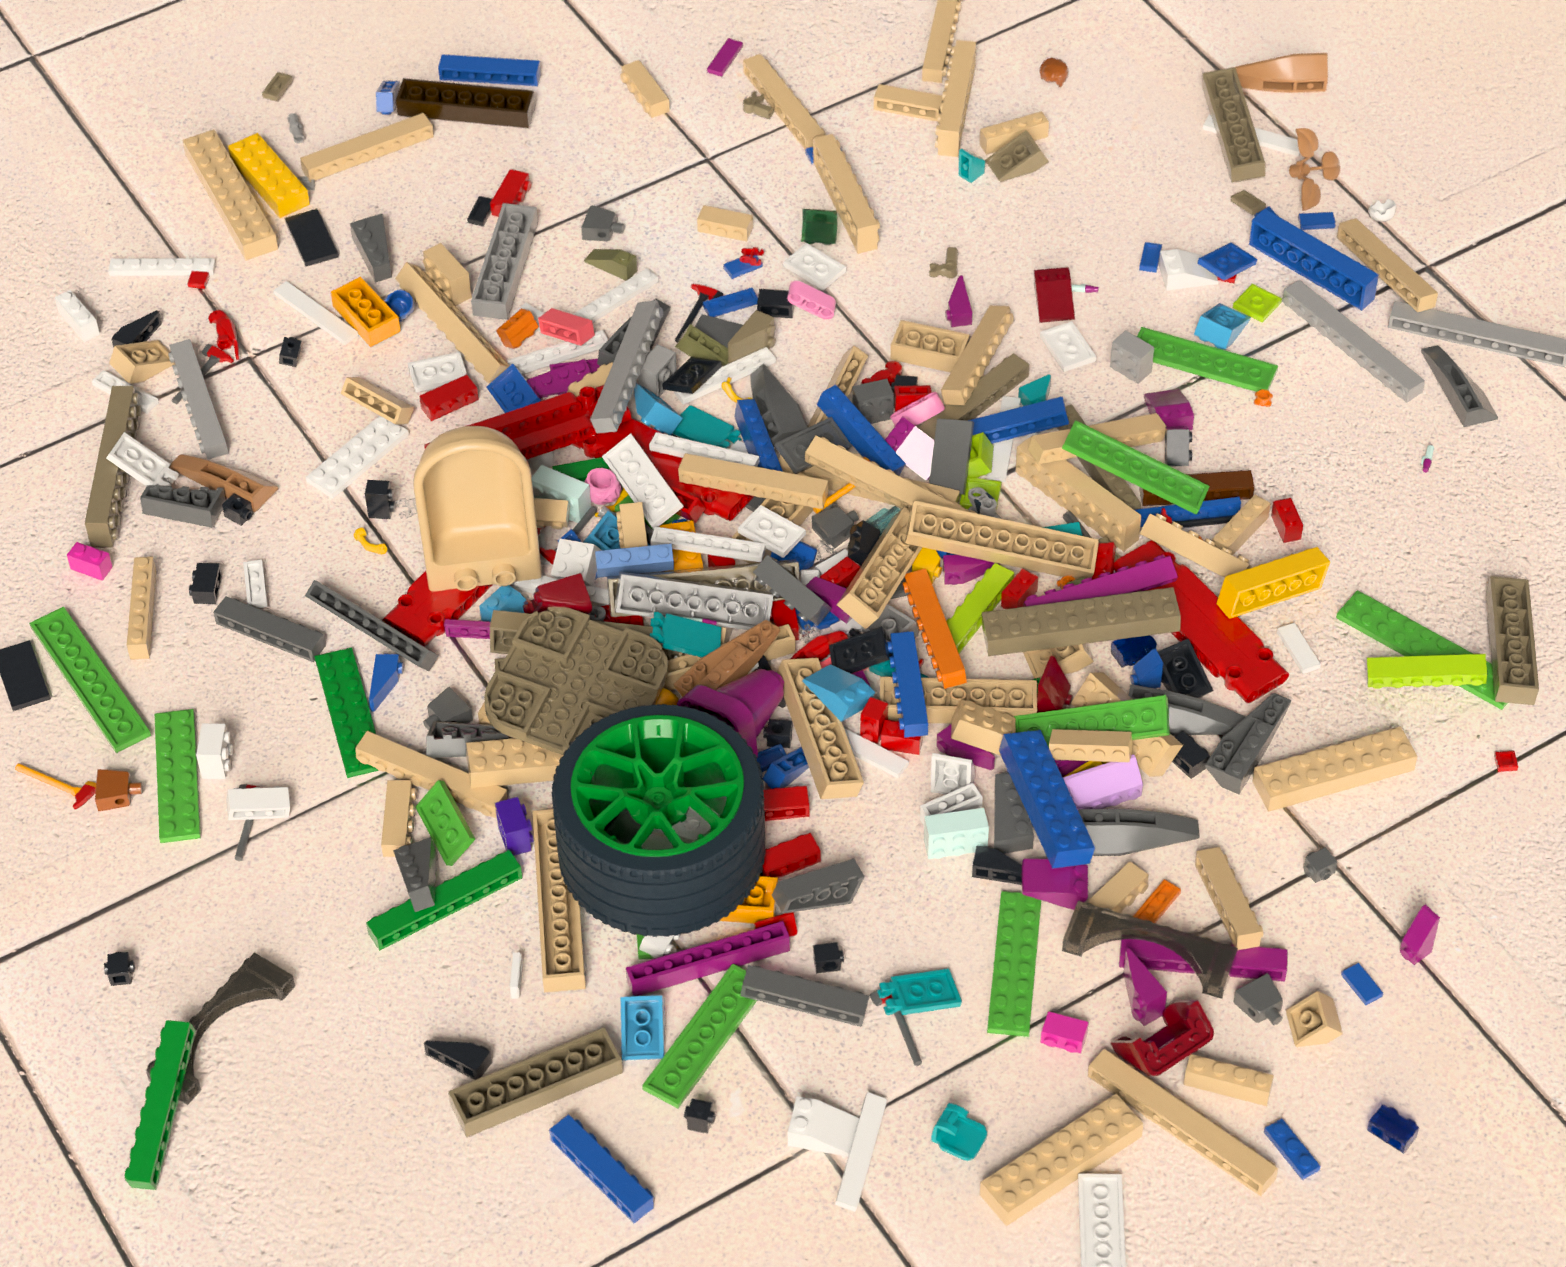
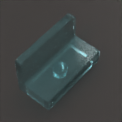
M896 506L890 510L883 508L866 520V522L879 529L881 536L891 519L900 509Z

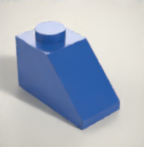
M1156 649L1151 650L1133 666L1132 675H1130L1132 685L1154 689L1161 687L1163 662Z

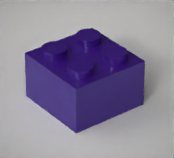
M518 797L496 802L497 825L506 851L510 850L513 856L530 852L531 843L534 840L531 833V822L525 816L527 812L524 803L520 804Z

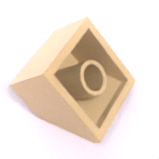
M1319 991L1286 1010L1296 1047L1327 1044L1343 1034L1333 998Z

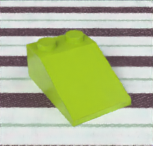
M983 432L972 436L967 477L977 478L992 473L994 446Z

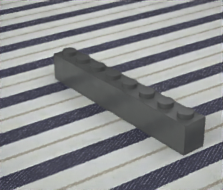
M316 580L313 581L305 594L310 600L426 671H430L439 656Z

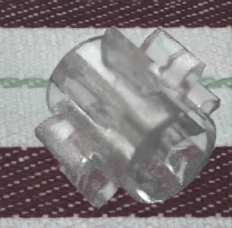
M807 624L804 626L805 630L799 631L802 634L799 641L807 644L815 637L821 635L823 630H819L817 624H814L812 627Z

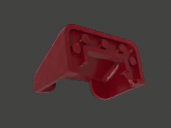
M581 573L537 586L533 593L534 599L526 600L523 605V611L527 614H532L536 611L538 613L547 611L548 607H566L588 615L592 611V603Z
M1198 1000L1172 1002L1163 1010L1162 1017L1166 1027L1142 1041L1141 1037H1136L1133 1040L1127 1036L1118 1037L1110 1043L1113 1050L1119 1057L1149 1076L1162 1074L1208 1044L1214 1037L1213 1027Z

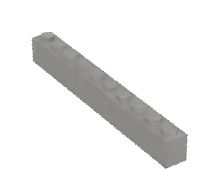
M1298 280L1284 289L1282 302L1287 307L1291 308L1298 316L1307 321L1310 326L1314 327L1335 346L1344 351L1347 356L1370 372L1373 377L1381 381L1399 398L1409 402L1423 393L1425 382L1423 378L1302 281Z
M657 300L638 302L590 419L596 433L616 432L622 422L623 414L631 399L636 381L663 317V309L659 306Z
M1394 302L1388 325L1390 329L1565 368L1566 339L1433 309L1417 312L1409 304Z

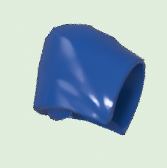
M395 290L383 300L398 316L399 322L413 313L415 308L413 297L403 290Z

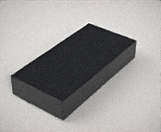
M478 197L467 218L469 224L484 227L491 214L490 202L492 198Z

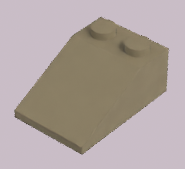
M1027 130L985 159L1000 182L1035 172L1049 162Z
M757 310L754 311L728 342L729 364L765 347L768 349L774 347L776 343L774 317Z

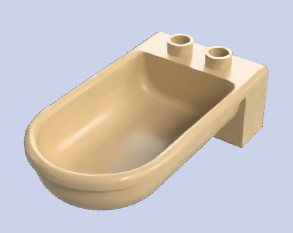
M482 426L459 427L436 437L424 450L413 477L429 590L442 591L457 588L462 591H468L476 586L491 584L508 586L516 581L541 578L542 569L531 470L528 461L520 453L516 444L505 434Z

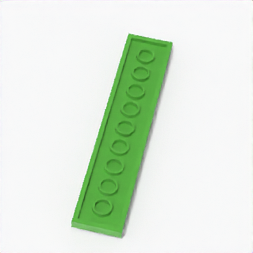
M1358 590L1338 611L1336 616L1340 621L1403 656L1473 654ZM1486 661V684L1478 686L1465 684L1459 687L1503 710L1508 703L1495 702L1492 664Z
M64 607L29 623L30 628L115 753L151 736L143 720Z

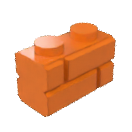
M521 308L502 324L496 332L505 347L515 349L522 345L523 340L531 337L539 326L536 320H534L532 313Z

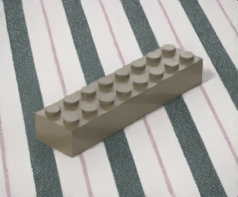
M1231 67L1202 73L1204 94L1231 182L1264 177L1265 160L1236 68Z
M1490 576L1486 590L1495 702L1535 705L1539 692L1529 580Z
M605 1027L448 1091L450 1105L467 1138L622 1074V1059Z

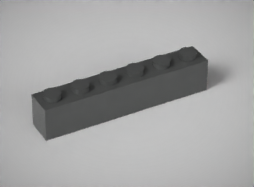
M225 596L213 612L217 625L311 662H314V656L320 655L326 647L324 635L319 631L293 623L286 618L275 616L268 611L260 610L253 605H247L237 599Z
M752 965L747 967L740 995L862 1027L869 1000V995H865L862 992H854L839 986L834 987L823 984L820 981H810L800 976H791L780 971H771Z

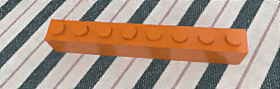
M926 568L906 573L904 576L905 582L902 583L905 594L908 593L909 606L913 605L911 608L914 618H918L916 620L918 630L923 631L921 632L923 643L928 644L926 645L927 654L932 656L930 658L933 669H937L935 673L938 682L942 681L944 689L967 683L965 668Z

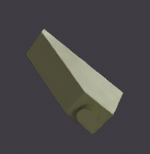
M594 249L584 259L585 263L625 281L637 272L636 256L624 250Z
M691 324L682 333L675 346L690 357L721 361L722 366L729 364L728 348Z

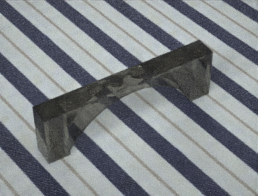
M1077 902L1063 938V952L1082 957L1084 952L1110 941L1138 939L1154 942L1172 950L1190 965L1202 984V993L1220 999L1223 998L1236 961L1238 948L1230 944L1213 941L1210 938H1203L1189 932L1175 930L1169 926L1155 924L1149 920L1138 919L1129 914H1121L1108 908L1094 906L1091 903Z
M254 952L249 958L244 960L237 972L232 973L229 980L216 991L213 998L203 1005L201 1011L189 1020L196 1033L179 1097L181 1102L188 1105L201 1091L199 1080L194 1076V1057L199 1041L209 1026L226 1012L243 1004L265 999H279L283 1001L295 988L292 974ZM156 1059L151 1061L146 1069L149 1082L151 1081L150 1071L154 1067Z

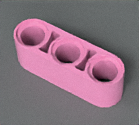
M793 281L790 283L788 301L791 304L822 319L833 318L836 306L835 298L803 282Z
M932 392L896 411L890 418L895 426L902 416L916 426L942 412L945 406L937 392Z

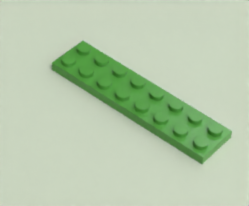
M1141 327L1137 335L1138 338L1154 347L1153 363L1258 392L1262 389L1269 391L1278 371V365L1148 328Z
M1076 420L1062 446V449L1196 515L1209 489L1208 485Z
M1166 695L1014 716L1015 733L1041 730L1048 748L1052 729L1132 732V740L1170 735L1168 697Z
M194 709L155 713L160 843L200 839Z
M1001 891L987 1033L1029 1037L1041 900L1023 895L1022 893Z
M734 964L731 965L644 1082L642 1089L645 1092L679 1109L757 1002V1000L740 996L746 970Z

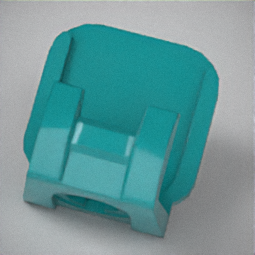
M948 1103L934 1126L931 1141L938 1144L939 1148L944 1152L965 1161L972 1160L977 1156L987 1138L986 1127L968 1118L969 1111L963 1107Z

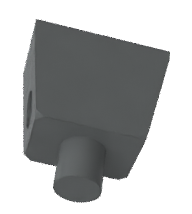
M590 205L581 227L582 240L610 241L613 233L623 234L624 224L616 221L615 212Z
M835 507L813 515L812 529L831 550H834L850 538V529L854 522L859 520V517L854 510L846 514L840 507Z
M447 687L428 704L429 717L423 721V724L429 730L433 721L470 723L473 721L472 710L450 687Z
M1268 973L1235 990L1234 1004L1254 1022L1260 1023L1268 1019L1272 1025H1277L1283 1019L1279 1013L1282 1009L1283 999Z

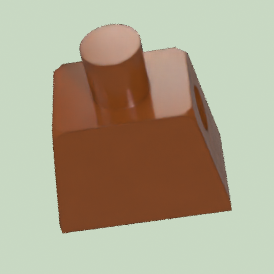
M97 770L95 802L98 811L127 807L131 804V795L142 794V782L132 783L129 772Z

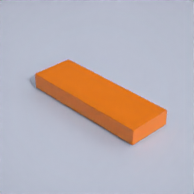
M1164 879L1130 919V924L1147 934L1181 894V889Z

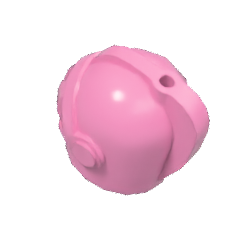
M593 469L588 473L584 483L590 486L591 502L597 505L612 503L621 494V486L618 479L608 469Z

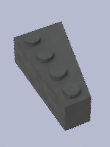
M383 214L350 223L352 239L375 283L392 278Z
M147 485L140 497L142 514L212 528L223 510L222 504L225 502L224 488L217 487V490H208V487H200V490L189 489L187 486L172 489V486Z
M768 555L753 571L757 576L756 581L763 586L766 584L770 586V592L777 598L783 597L785 599L784 604L791 610L796 608L800 612L798 616L806 622L810 620L818 626L832 609V607L821 600Z
M433 721L426 736L427 756L431 758L466 757V743L511 739V737L499 732L492 725Z
M1009 772L995 774L994 849L1004 854L1033 849L1034 833L1030 820Z
M432 837L393 850L414 911L417 912L434 906L436 890L435 871H437L436 861L438 856Z
M851 859L779 881L772 893V897L782 914L851 904L865 876L855 859Z

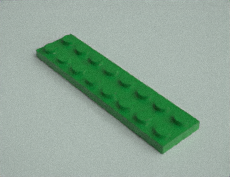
M352 647L314 656L347 778L379 771L377 768L363 764L356 759V746L365 733L369 731L376 734Z

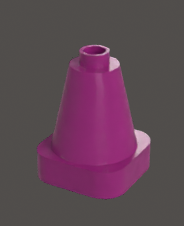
M758 669L716 690L703 685H696L679 699L677 706L698 709V711L706 712L726 722L728 726L734 728L735 732L741 734V737L747 741V745L753 749V753L758 757L756 739L783 699L784 681L773 670Z

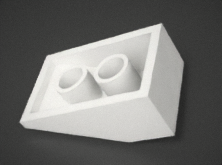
M1180 249L1160 251L1159 269L1167 291L1218 284V279L1215 274L1198 264V259L1204 255Z
M932 753L931 792L946 795L971 783L974 784L975 768L972 760Z
M796 1096L788 1129V1146L848 1156L859 1118L819 1100Z

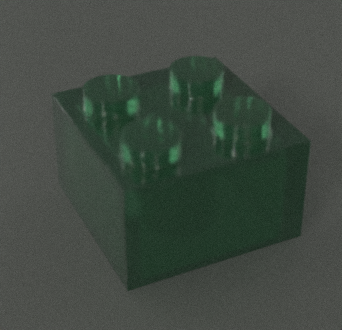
M802 209L801 242L808 244L822 243L824 245L836 244L837 211Z

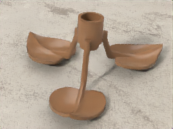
M1297 128L1295 130L1298 138L1299 152L1305 158L1297 161L1296 164H1292L1289 168V173L1292 178L1304 180L1301 188L1302 211H1306L1319 204L1321 192L1319 186L1314 184V180L1305 176L1312 170L1323 169V177L1326 180H1335L1340 174L1341 167L1337 155L1332 151L1323 154V166L1309 167L1308 164L1304 163L1313 157V151L1318 149V138L1310 129Z

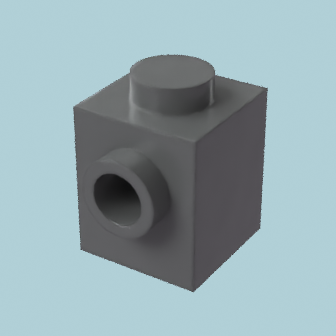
M1325 847L1317 852L1308 854L1305 857L1303 869L1306 876L1317 883L1321 880H1327L1331 875L1335 874L1337 860Z

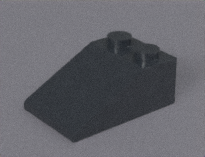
M1189 639L1158 651L1163 662L1161 682L1168 691L1195 698L1214 691Z

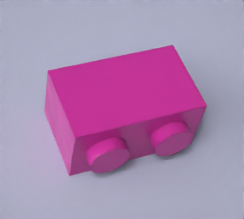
M76 542L67 554L71 570L103 581L112 569L109 553Z
M1048 1011L1041 1031V1043L1049 1047L1065 1049L1070 1053L1076 1052L1081 1054L1088 1034L1089 1022Z

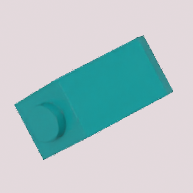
M961 148L959 150L958 176L972 183L985 173V160Z
M1048 374L1019 387L1018 398H1021L1020 403L1023 406L1046 401L1051 387V375Z

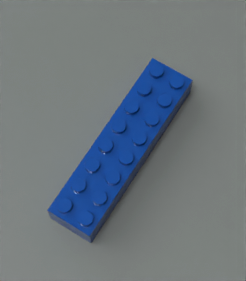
M1266 209L1252 219L1249 245L1361 311L1375 300L1379 274Z
M1041 730L1003 734L999 752L1052 869L1090 864L1095 846Z

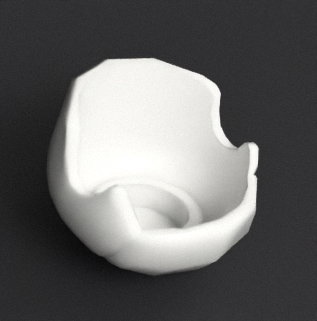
M1387 199L1385 203H1380L1378 200L1374 205H1370L1368 212L1373 220L1387 222L1395 215L1396 203L1391 199Z
M551 451L527 459L530 468L538 470L541 465L548 468L552 467L554 464V452Z

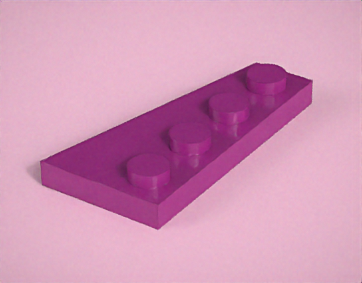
M582 359L527 379V381L540 399L548 398L550 395L567 393L570 384L583 380V377L591 373L586 360Z

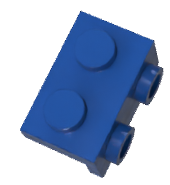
M799 541L784 558L771 552L770 557L777 561L796 560L799 563L800 572V570H807L813 566L817 549Z

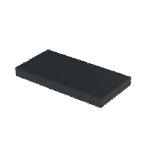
M318 209L284 218L305 267L339 257Z
M30 640L0 649V675L12 710L16 711L51 700Z

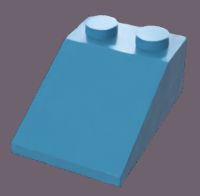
M1219 303L1200 316L1194 335L1204 342L1209 341L1219 349H1227L1243 331L1251 317Z
M636 383L634 396L636 411L642 417L641 421L647 426L652 424L655 426V430L661 433L665 432L671 436L683 418L662 398Z
M607 511L583 543L594 544L602 551L621 549L617 517Z
M501 586L479 606L481 620L491 622L493 610L524 613L523 605L526 599L511 586Z
M831 664L804 678L802 681L841 722L862 711L869 698H873L875 691L863 679Z
M662 995L620 997L622 1061L662 1059L665 1046V998Z

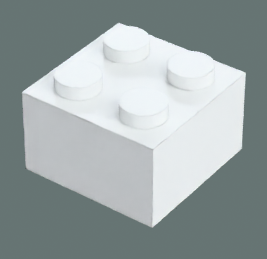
M560 539L551 575L557 579H562L581 573L585 585L593 586L597 572L595 551L602 550L594 544Z
M202 723L196 754L202 779H226L227 771H230L231 767L229 756L233 755V744H230V732H227L225 724Z

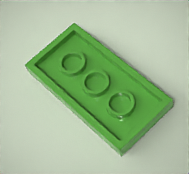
M438 780L415 808L445 864L453 866L473 843L475 837L445 782Z

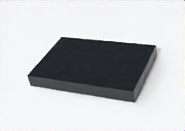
M691 357L662 384L663 390L693 394L722 367L721 361Z
M882 626L829 645L832 665L850 674L889 660L885 629Z

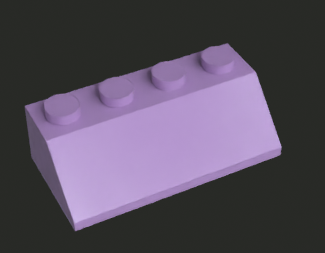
M1131 755L1130 762H1109L1063 777L1077 809H1104L1110 806H1117L1128 800H1135L1142 796L1143 783L1135 755Z

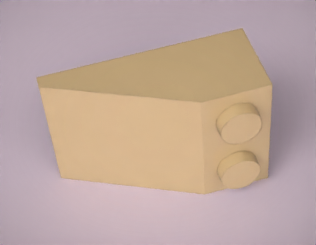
M159 340L114 346L109 362L129 384L144 382L175 363L170 362L168 356L170 351Z
M1086 644L1023 652L1034 679L1042 677L1050 655L1055 657L1064 674L1077 672L1094 662Z

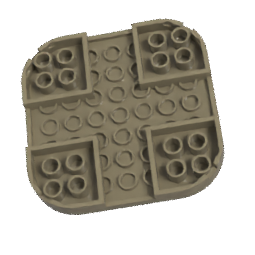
M548 607L547 611L532 613L520 625L512 640V647L499 670L496 669L486 687L484 696L485 712L489 722L499 732L563 755L564 751L569 748V744L575 741L578 735H581L586 728L600 721V719L621 710L655 704L667 680V656H665L662 646L648 635L628 628L621 631L590 620V615L570 608Z

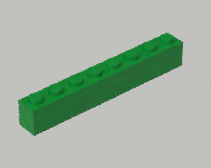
M510 850L500 853L494 858L482 862L478 866L464 871L460 875L446 880L435 887L434 906L415 912L411 900L408 899L405 903L371 918L366 922L368 935L380 951L522 879L521 866Z
M166 1020L165 1026L161 1029L160 1046L156 1049L155 1065L150 1071V1085L145 1091L146 1101L140 1110L141 1120L135 1130L136 1140L134 1147L130 1150L129 1167L126 1168L124 1174L125 1181L131 1188L157 1189L196 1033L195 1028L190 1022Z

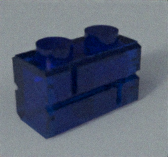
M1151 635L1118 639L1111 643V654L1121 668L1128 665L1133 666L1151 650L1156 649L1157 643Z
M1382 1104L1370 1119L1367 1131L1404 1154L1417 1138L1420 1127L1417 1126L1414 1120L1406 1119L1399 1115L1395 1108Z

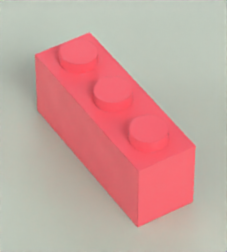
M551 308L538 318L541 333L581 346L595 336L592 320Z

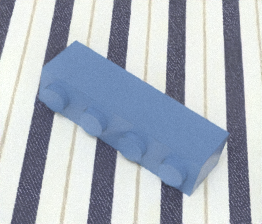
M672 544L595 551L598 578L617 576L619 572L639 574L674 570Z

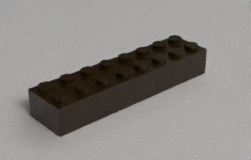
M403 78L396 98V108L398 116L413 117L424 113L428 119L529 128L535 109V95L533 90Z

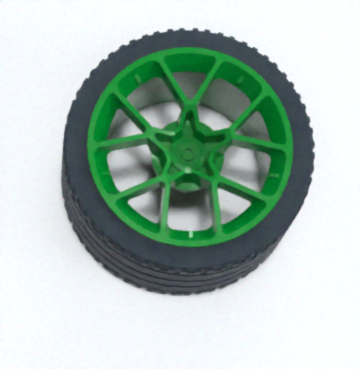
M652 704L632 707L610 714L600 719V721L593 723L589 728H586L581 735L575 738V741L569 744V748L564 751L563 757L560 758L559 765L555 769L556 773L553 776L552 806L557 851L564 883L567 885L568 891L572 893L574 900L578 901L579 906L584 907L588 914H592L593 918L599 919L603 924L610 925L612 928H617L622 932L642 936L669 937L684 933L688 934L704 927H709L711 924L719 922L723 917H727L730 912H734L737 906L741 905L745 898H748L750 891L755 888L756 882L759 880V874L762 873L765 861L764 784L757 756L739 732H735L734 728L728 726L726 722L706 712L698 711V709L677 705ZM691 807L711 827L704 835L699 834L698 839L687 844L680 839L672 826L679 822H684L687 818L686 814ZM625 808L629 811L631 817L641 825V828L629 844L618 841L614 835L610 836L604 830L605 826ZM654 829H661L673 845L670 849L660 850L642 849L641 846Z

